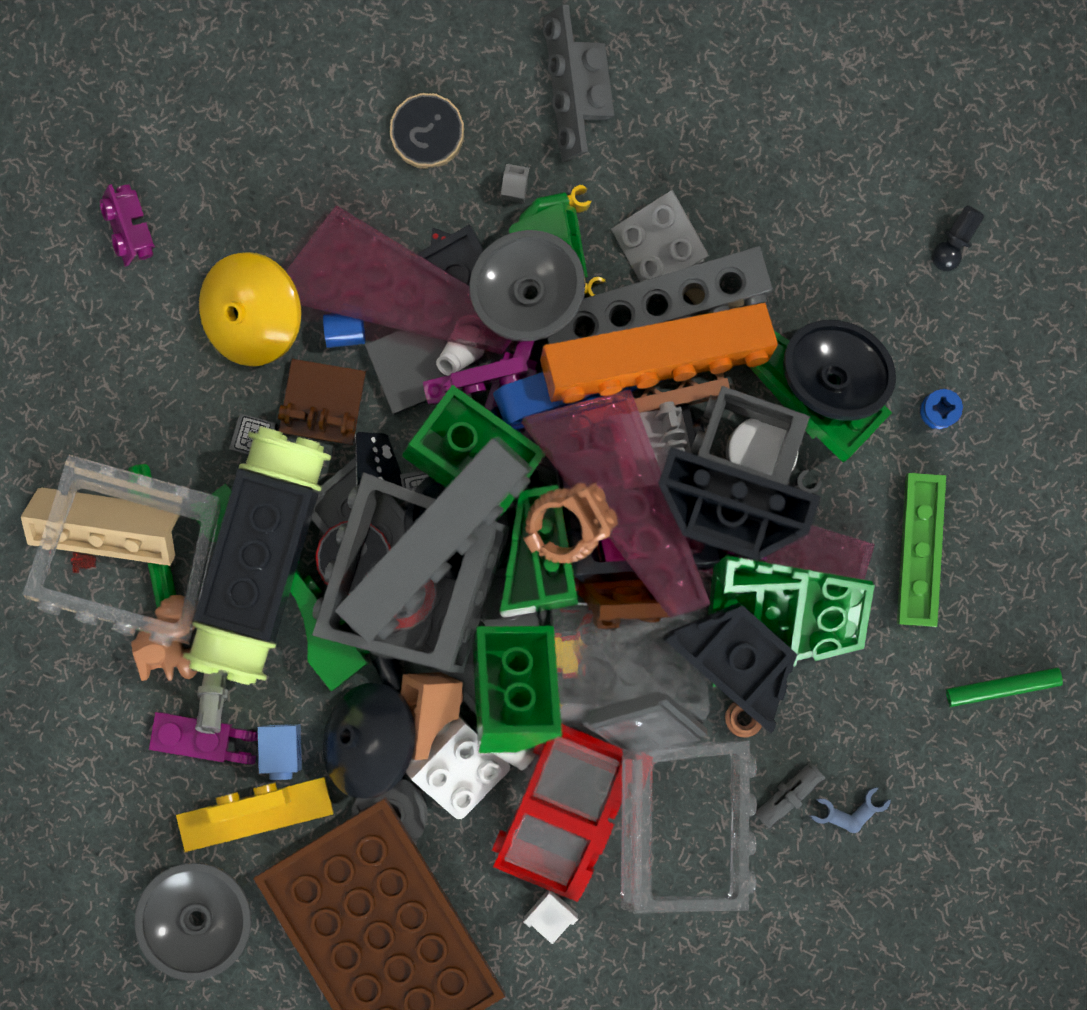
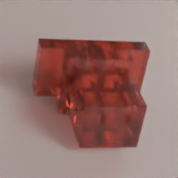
M73 551V558H71L73 573H79V569L96 567V556L79 555V552Z

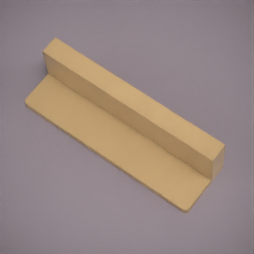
M41 487L37 489L22 513L21 521L27 545L170 566L176 556L171 531L181 512L180 508L176 506Z

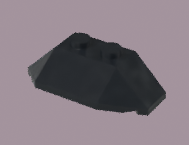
M670 447L658 482V486L683 537L755 561H759L807 536L821 496Z

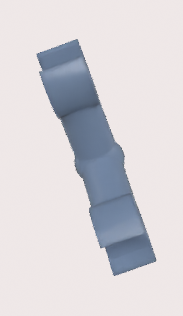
M873 787L867 790L864 795V803L852 815L835 809L830 801L819 798L816 801L827 806L828 814L824 818H818L813 815L809 816L817 823L824 824L829 822L846 829L850 833H857L875 812L885 811L889 807L891 800H885L879 807L873 806L871 796L878 790V787Z

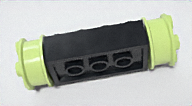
M261 426L258 433L249 432L248 437L253 439L246 464H239L240 469L237 470L194 616L195 621L192 624L197 628L190 653L183 654V658L191 661L190 669L212 674V672L218 673L219 670L228 672L227 679L247 685L250 683L255 684L256 679L266 680L267 675L262 673L269 648L276 647V644L270 641H276L319 494L316 491L321 492L322 487L317 485L323 462L324 460L331 459L330 455L323 453L324 447L320 446V443L297 437L296 443L286 441L287 436L282 435L281 432Z

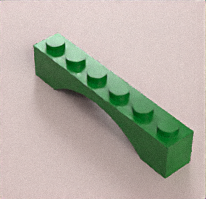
M226 483L189 511L213 542H217L232 491V486ZM296 569L290 592L295 598L304 620L308 642L307 662L330 691H335L370 663L366 657L370 651L312 636L317 621L313 618V608L323 590L311 575L304 578ZM341 617L339 625L340 628L345 631L342 625H344L346 621Z

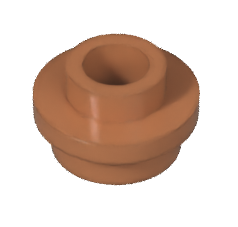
M733 702L728 707L725 715L728 729L734 735L744 738L758 733L762 726L752 717L747 725L743 726L738 723L737 716L744 710Z

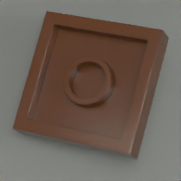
M637 577L583 584L580 581L579 595L592 610L593 622L597 629L619 628L621 618L639 619L643 622L654 623L661 621V618L675 616V601L653 577Z

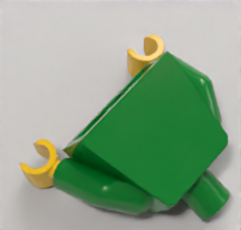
M578 185L574 187L570 195L562 192L536 198L520 215L519 222L510 226L509 233L537 230L561 238L575 251L582 264L585 278H588L577 212L586 211L592 201L581 203L575 198L576 195L586 193L587 188L583 185ZM594 277L585 283V296L591 297L595 295L591 290L593 283L604 284L606 281L602 277Z

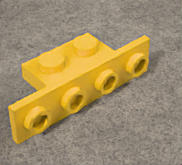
M325 777L279 789L276 787V782L253 788L254 795L239 798L238 792L216 797V805L177 814L176 817L184 851L188 852L333 815L334 811Z

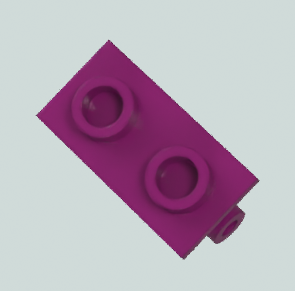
M112 184L107 186L102 199H100V210L104 220L111 223L114 232L111 237L114 252L117 256H122L126 267L130 265L135 255H138L139 260L152 257L154 255L152 249L155 246L146 222L136 225L132 224L131 220L143 218L144 216L136 190H132L131 186L126 184L117 187V193H115Z

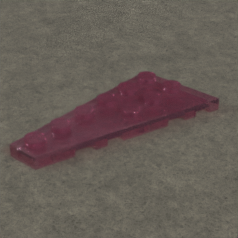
M338 206L334 207L286 270L297 289L300 305L499 354H502L512 341L494 333L480 320L471 301L470 286Z
M631 390L524 417L521 423L571 489L578 483H584L586 486L596 483L598 487L602 488L605 493V501L609 508L613 509L617 515L618 525L611 529L610 540L668 616L672 618L707 607L710 602L686 537L682 536L658 486L661 470Z

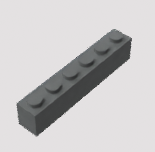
M499 436L492 438L340 604L335 612L368 643L378 636L385 640L400 624L395 619L396 616L404 608L409 612L412 611L425 597L421 589L430 580L436 584L451 569L452 566L447 561L454 553L458 551L463 555L476 542L478 538L473 533L483 522L489 527L504 511L500 503L509 494L516 498L531 482L526 475L533 468Z

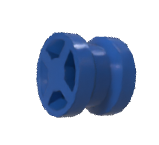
M936 390L922 401L920 406L921 419L931 428H947L961 417L963 410L962 401L951 390Z

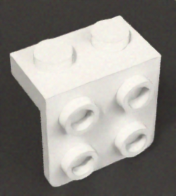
M459 714L458 720H451L439 731L430 748L428 759H411L406 773L412 781L456 819H462L509 772L510 765L492 753H478L477 733Z

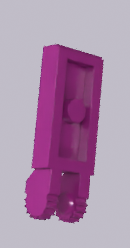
M155 712L149 750L218 762H226L227 760L237 763L255 764L256 755L244 751H229L228 747L230 737L248 742L258 741V731L232 727V724L221 722V731L219 733L207 734L198 732L195 729L197 718Z

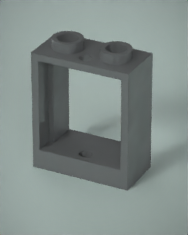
M724 386L721 387L718 397L710 395L703 414L704 418L710 420L705 432L698 430L691 452L697 454V456L787 485L810 416ZM724 409L786 430L772 475L709 454Z

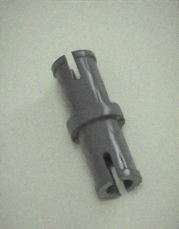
M809 761L786 784L781 782L777 786L778 791L759 809L755 810L754 814L771 830L794 807L798 810L803 805L801 801L818 785L824 782L826 778Z

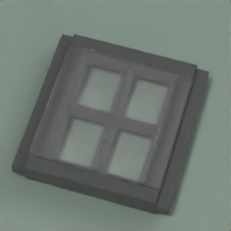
M658 691L588 711L589 715L582 716V724L605 742L641 757L701 741V737L708 735L707 728L668 694H661Z

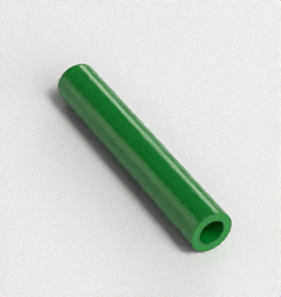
M1056 667L947 688L946 696L949 707H955L1059 687L1063 685V679L1060 669Z

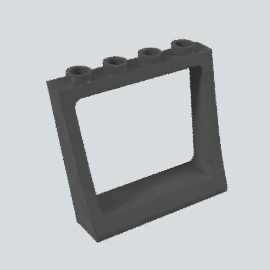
M363 473L359 487H354L348 497V508L352 509L348 523L342 524L336 535V544L340 546L336 561H330L324 573V580L328 583L324 598L320 597L313 608V618L317 621L312 636L449 672L464 673L474 641L476 627L481 619L509 526L494 521L488 527L483 522L473 533L478 539L465 552L435 650L432 653L377 639L368 643L361 635L342 630L339 625L341 617L335 610L348 596L378 498L386 493L427 509L436 499Z

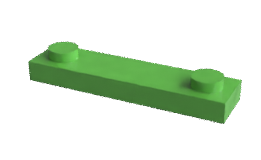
M906 474L897 624L928 627H937L946 475Z

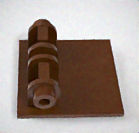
M292 359L284 405H280L278 420H281L279 432L353 445L366 371Z

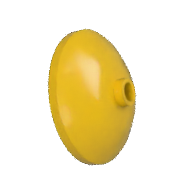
M243 252L233 254L217 262L204 279L199 297L201 322L208 339L224 357L237 364L260 366L279 359L291 348L300 328L301 305L292 279L278 263L258 253ZM234 307L238 311V318L234 314Z

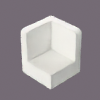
M549 890L543 894L524 916V923L528 927L533 926L551 944L557 940L570 924L574 925L578 920V913L557 894Z

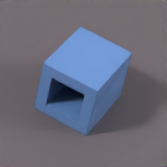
M301 724L262 725L258 727L259 774L269 773V780L292 779V772L302 770Z

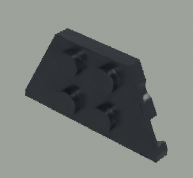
M738 602L664 634L662 638L769 733L775 730L777 722L774 718L780 700H784L788 687L787 677L793 670L797 654L742 604Z

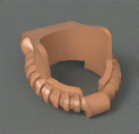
M578 483L572 489L551 490L541 495L534 502L526 519L527 526L525 528L528 535L523 539L531 553L538 551L541 557L545 556L546 560H551L555 563H572L588 556L597 546L599 540L610 536L611 529L618 525L617 515L613 509L609 508L605 501L604 491L596 483L586 486L584 483ZM565 506L577 515L583 528L582 540L577 545L571 548L556 546L552 542L544 545L537 531L543 528L542 520L547 508Z

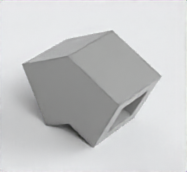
M506 164L501 189L502 200L524 203L530 168Z

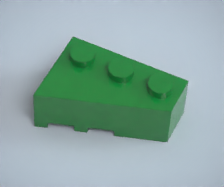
M558 485L523 490L519 494L505 588L500 608L502 618L578 605L572 564L567 562L555 563L551 560H546L545 556L541 557L538 551L531 553L523 539L528 535L525 527L527 526L526 519L528 518L527 514L531 506L541 495L551 490L559 489ZM562 506L560 508H547L542 520L543 528L537 531L544 545L552 542L556 546L569 548Z

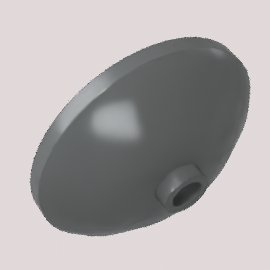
M537 230L513 232L494 241L476 261L470 278V297L480 320L499 336L516 341L539 340L560 331L578 312L585 293V275L580 259L575 251L561 238ZM536 291L538 294L534 299L529 300L525 298L528 292Z
M184 863L171 867L159 874L143 891L135 913L136 938L148 961L162 973L187 981L208 979L228 969L244 951L252 926L250 904L240 884L224 870L205 863ZM194 911H200L204 915L203 924H195L192 921L191 916Z

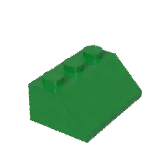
M452 385L409 443L402 457L447 488L494 437L499 436L533 468L526 475L528 478L547 452ZM511 494L500 503L504 511L495 522L499 520L514 500Z
M477 626L473 642V666L478 753H518L561 736L562 725L554 626Z

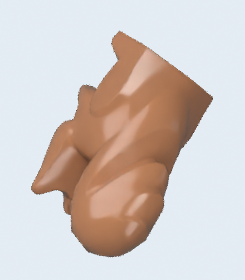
M173 595L161 601V606L155 610L157 619L146 624L138 633L136 639L131 641L132 653L141 681H146L150 676L151 670L156 668H163L168 681L173 680L174 667H177L179 673L185 679H191L197 674L198 671L189 668L191 661L183 658V654L190 653L191 648L184 649L180 638L196 628L192 624L195 621L194 616L197 607L188 597Z

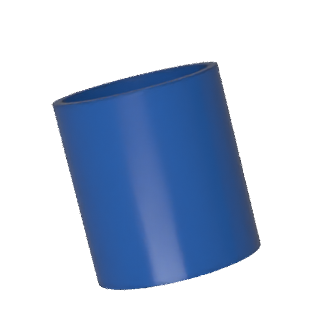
M361 310L323 314L327 348L365 344L364 321Z

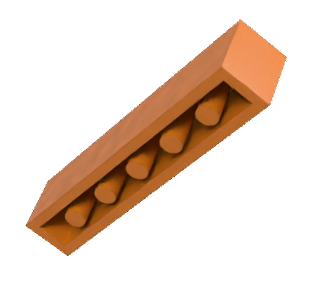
M766 303L544 345L540 362L551 402L562 400L563 403H574L582 400L585 395L600 393L601 396H610L620 392L622 388L636 385L639 389L655 386L661 380L674 378V381H685L693 378L696 373L710 371L711 374H720L729 371L733 366L747 364L748 367H756L766 363L771 358L778 343Z

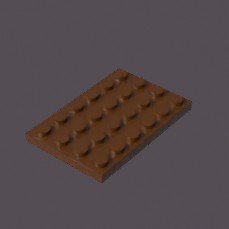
M387 797L372 804L253 878L333 1010H484L503 999L506 995Z

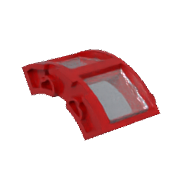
M561 724V736L534 747L533 754L539 757L507 832L499 830L491 851L498 853L493 865L494 868L578 902L593 874V867L599 855H602L615 825L609 822L608 818L614 820L617 816L641 756Z

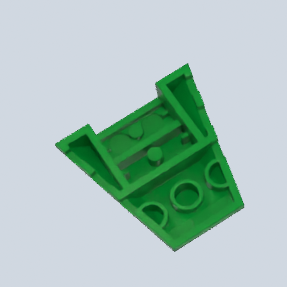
M725 556L713 567L708 615L739 602L797 654L794 664L796 666L798 660L813 657L817 661L864 649L875 585L872 581Z

